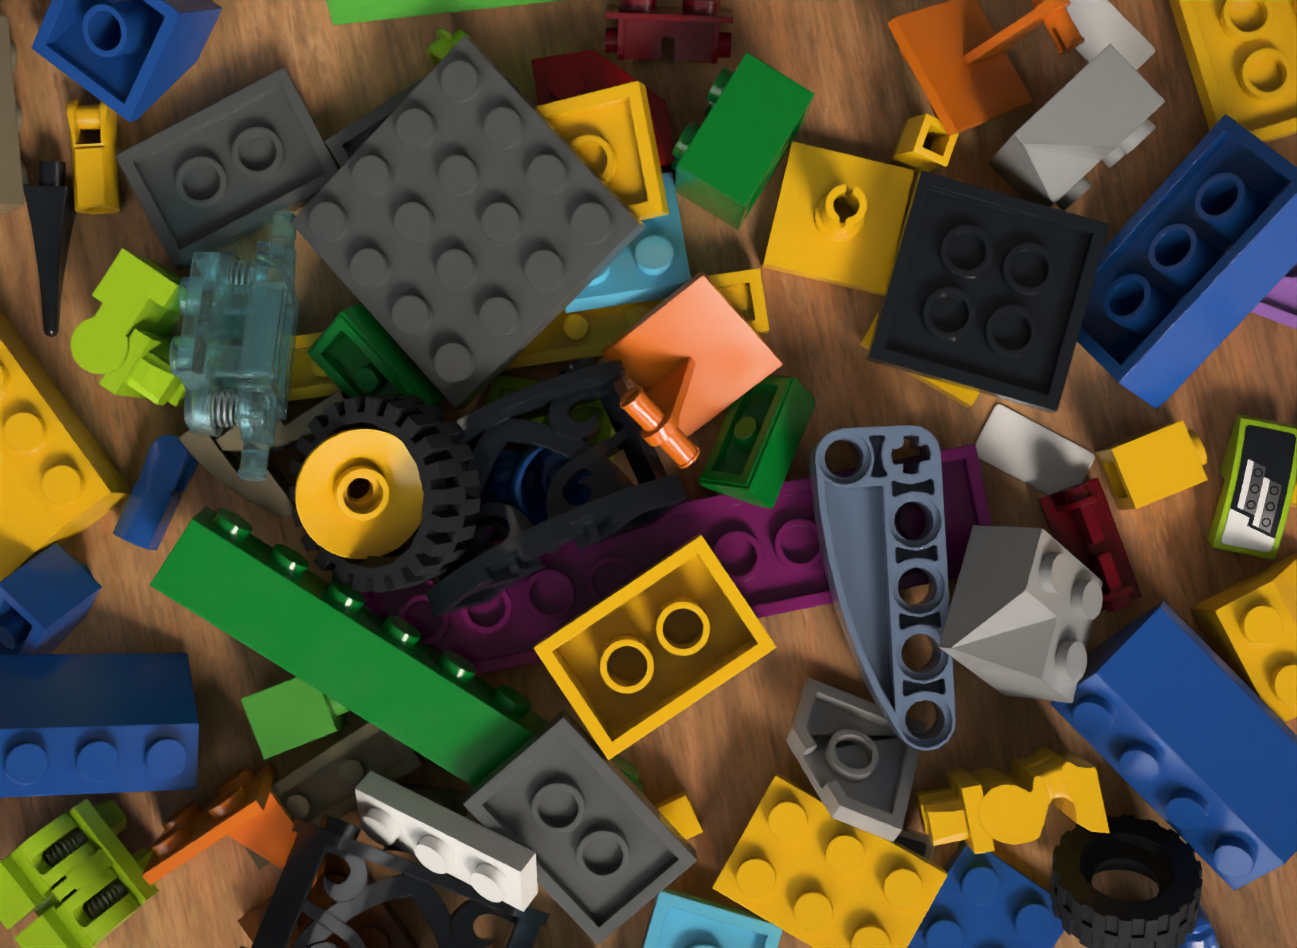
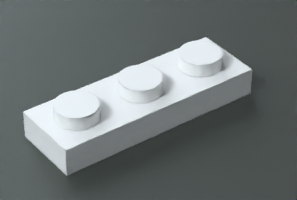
M371 770L355 787L361 829L376 843L383 846H396L417 857L429 870L438 874L448 873L472 885L482 897L492 902L503 901L524 912L537 895L536 852Z

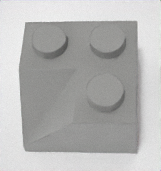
M1109 44L1022 125L988 163L1022 199L1048 207L1056 203L1062 211H1065L1092 186L1084 176L1099 161H1102L1108 168H1111L1156 128L1148 117L1165 100Z
M973 525L939 648L1005 696L1073 703L1077 683L1083 677L1087 667L1086 648L1093 620L1099 615L1102 608L1103 596L1101 589L1103 581L1043 528Z

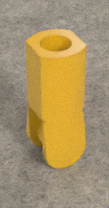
M70 99L67 103L66 114L72 151L75 211L86 215L120 212L118 161L115 156L117 155L118 142L117 112L101 100L100 104L82 105L79 99ZM100 129L101 143L87 144L86 130Z

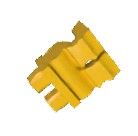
M1041 746L1033 754L1012 760L1010 774H1006L996 768H981L973 771L971 774L964 768L945 771L948 786L915 792L922 829L925 834L929 833L930 840L934 846L964 840L974 854L995 851L993 839L1013 845L1034 841L1040 837L1051 801L1053 805L1074 822L1087 830L1110 833L1096 766L1083 758L1081 759L1080 756L1070 750L1054 751L1046 746Z

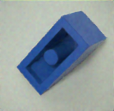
M56 542L0 582V654H51L86 617L102 588L93 578L89 568L79 559L71 557Z

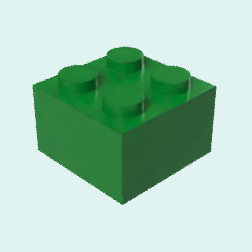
M747 52L736 70L725 65L706 97V100L710 101L704 112L706 119L702 125L692 120L673 149L672 155L675 156L671 169L676 171V193L739 230L789 149L792 141H794L802 128L815 94Z

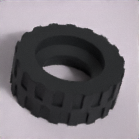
M1123 814L1121 817L1106 815L1110 833L1091 832L1079 824H1076V828L1072 831L1067 830L1061 836L1060 845H1056L1053 852L1050 899L1052 900V911L1055 918L1061 920L1062 928L1069 936L1071 934L1079 939V943L1087 948H1178L1185 942L1186 935L1193 933L1199 913L1203 869L1201 862L1195 858V850L1189 843L1185 844L1180 839L1178 833L1172 829L1167 830L1159 826V823L1153 820H1141L1134 818L1133 815ZM1106 870L1133 871L1156 882L1159 892L1155 898L1148 900H1119L1093 888L1092 878L1094 874Z

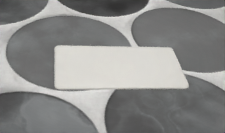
M1069 0L1071 5L1067 8V11L1079 33L1085 39L1075 49L1089 63L1109 44L1135 70L1154 54V46L1108 0Z
M997 404L994 407L975 443L979 459L1047 495L1083 483L1095 460V455L1092 452L1001 404Z

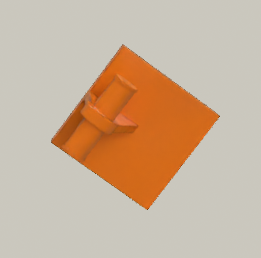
M949 0L896 16L887 23V26L899 45L902 57L910 65L926 94L933 113L942 123L948 136H952L1023 109L1033 102L1005 51L1042 23H1044L1060 55L1066 54L1082 44L1085 39L1079 33L1067 11V8L1071 5L1069 0H1031L1034 8L997 34H995L977 0Z
M702 270L602 349V355L609 362L615 360L622 361L626 370L623 377L633 386L621 398L619 402L620 407L642 427V438L652 447L659 445L681 469L691 465L700 454V448L688 437L783 365L781 358Z
M270 761L253 772L248 765L236 770L216 787L219 793L217 796L198 807L195 801L188 802L163 821L162 826L165 830L152 843L153 853L142 874L149 886L226 835L282 870L284 869L298 833L291 831L295 821L271 789L277 770ZM326 854L324 855V858L317 872L312 887L315 885L317 878L320 877L324 871L326 865Z

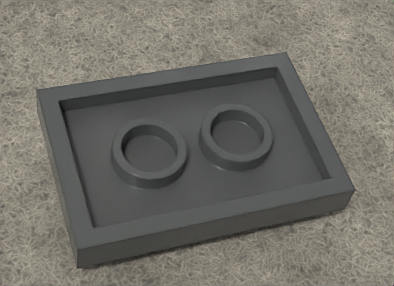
M285 67L115 155L173 267L180 271L307 205L340 169Z
M564 709L464 796L463 805L484 827L536 852L537 882L597 945L698 861L696 850L618 766L611 759L608 760L600 747Z

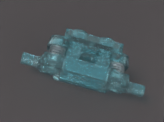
M277 211L271 215L269 241H257L255 260L251 262L249 260L245 262L243 259L240 260L236 250L193 252L190 277H182L179 285V308L182 316H184L181 336H174L170 345L169 359L171 372L174 376L179 377L186 389L184 401L186 425L191 433L219 437L223 428H234L237 425L241 431L240 438L243 441L238 475L241 479L252 482H261L267 479L270 446L275 447L278 419H286L300 308V303L294 290L297 251L294 248L297 230L290 223L296 215L287 211ZM244 271L246 273V285H243Z

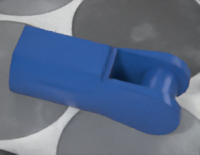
M163 435L157 438L151 445L140 473V479L136 481L113 531L114 535L147 550L158 549L182 498L180 494L184 492L199 464L178 439L179 437Z

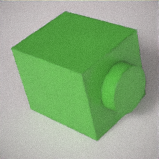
M297 677L241 699L264 760L337 732L348 725L344 713L349 712V709Z

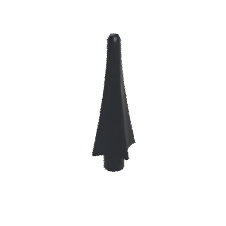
M39 161V186L23 185L39 272L43 331L49 337L56 336L59 332L64 273L76 214L74 189L65 186L66 163L59 161Z

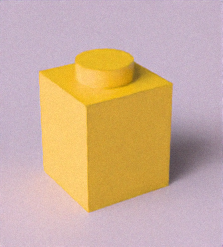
M1183 420L1160 425L1095 452L1119 510L1138 509L1208 480L1202 466L1207 463V455L1203 443L1194 430H1187Z

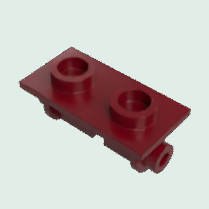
M619 0V5L608 4L605 11V18L618 19V28L606 27L605 53H616L617 60L661 61L662 37H675V62L718 64V58L731 57L732 32H720V23L733 24L732 9H720L721 0H683L682 7L657 6V0Z
M1098 477L1038 499L1051 536L1103 581L1101 611L1106 610L1107 613L1124 609L1132 605L1131 600L1142 597Z

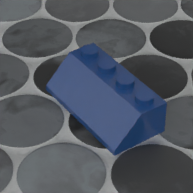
M1225 114L1102 250L1077 342L1119 384L1158 410L1296 265L1297 167Z
M1164 601L1087 653L1086 671L1077 683L1073 703L1057 701L1050 703L1058 713L1191 845L1195 852L1234 891L1284 865L1297 851V735Z
M187 653L0 654V798L197 789L199 721Z

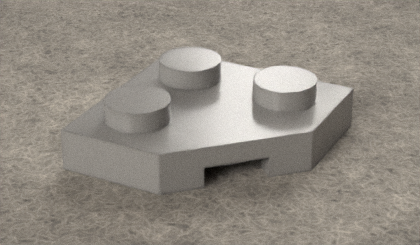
M808 677L799 693L786 738L787 744L831 818L894 842L903 828L920 750L913 748L896 736L877 704ZM906 716L905 723L910 733H925L926 723Z

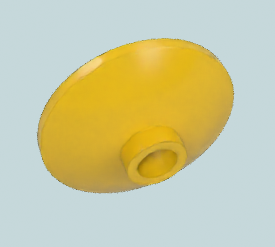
M353 428L338 432L318 444L310 452L300 468L295 486V504L299 519L309 536L319 546L335 555L349 559H367L368 556L379 557L404 544L421 524L424 493L417 464L404 443L389 432L375 428ZM357 478L367 479L370 486L365 496L353 499L347 495V488L351 481Z

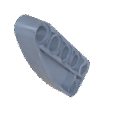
M914 425L842 428L831 431L816 441L810 452L809 467L813 510L821 557L838 619L849 650L867 689L896 736L918 750L929 751L940 748L949 741L955 730L956 711L953 658L939 648L950 604L942 463L938 441L931 432L921 426ZM904 439L910 440L909 449L918 448L921 456L920 462L910 465L909 474L903 473V463L894 465L891 456L892 450L903 446ZM833 442H845L852 446L856 452L858 459L857 467L853 474L847 478L835 476L826 467L824 460L825 451ZM905 503H913L918 506L925 517V527L922 533L912 540H907L900 536L894 524L897 510ZM916 567L926 575L929 588L927 595L922 601L909 605L899 595L898 582L904 572ZM924 634L931 642L933 649L932 657L922 668L908 669L902 659V647L911 636ZM918 701H931L936 711V719L933 726L925 733H910L905 723L908 709Z

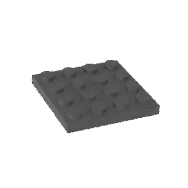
M466 36L450 50L290 222L455 409H465L646 228L644 223L475 41Z

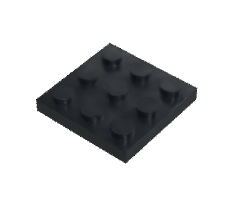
M921 171L916 180L866 360L1049 413L1058 411L1109 224Z

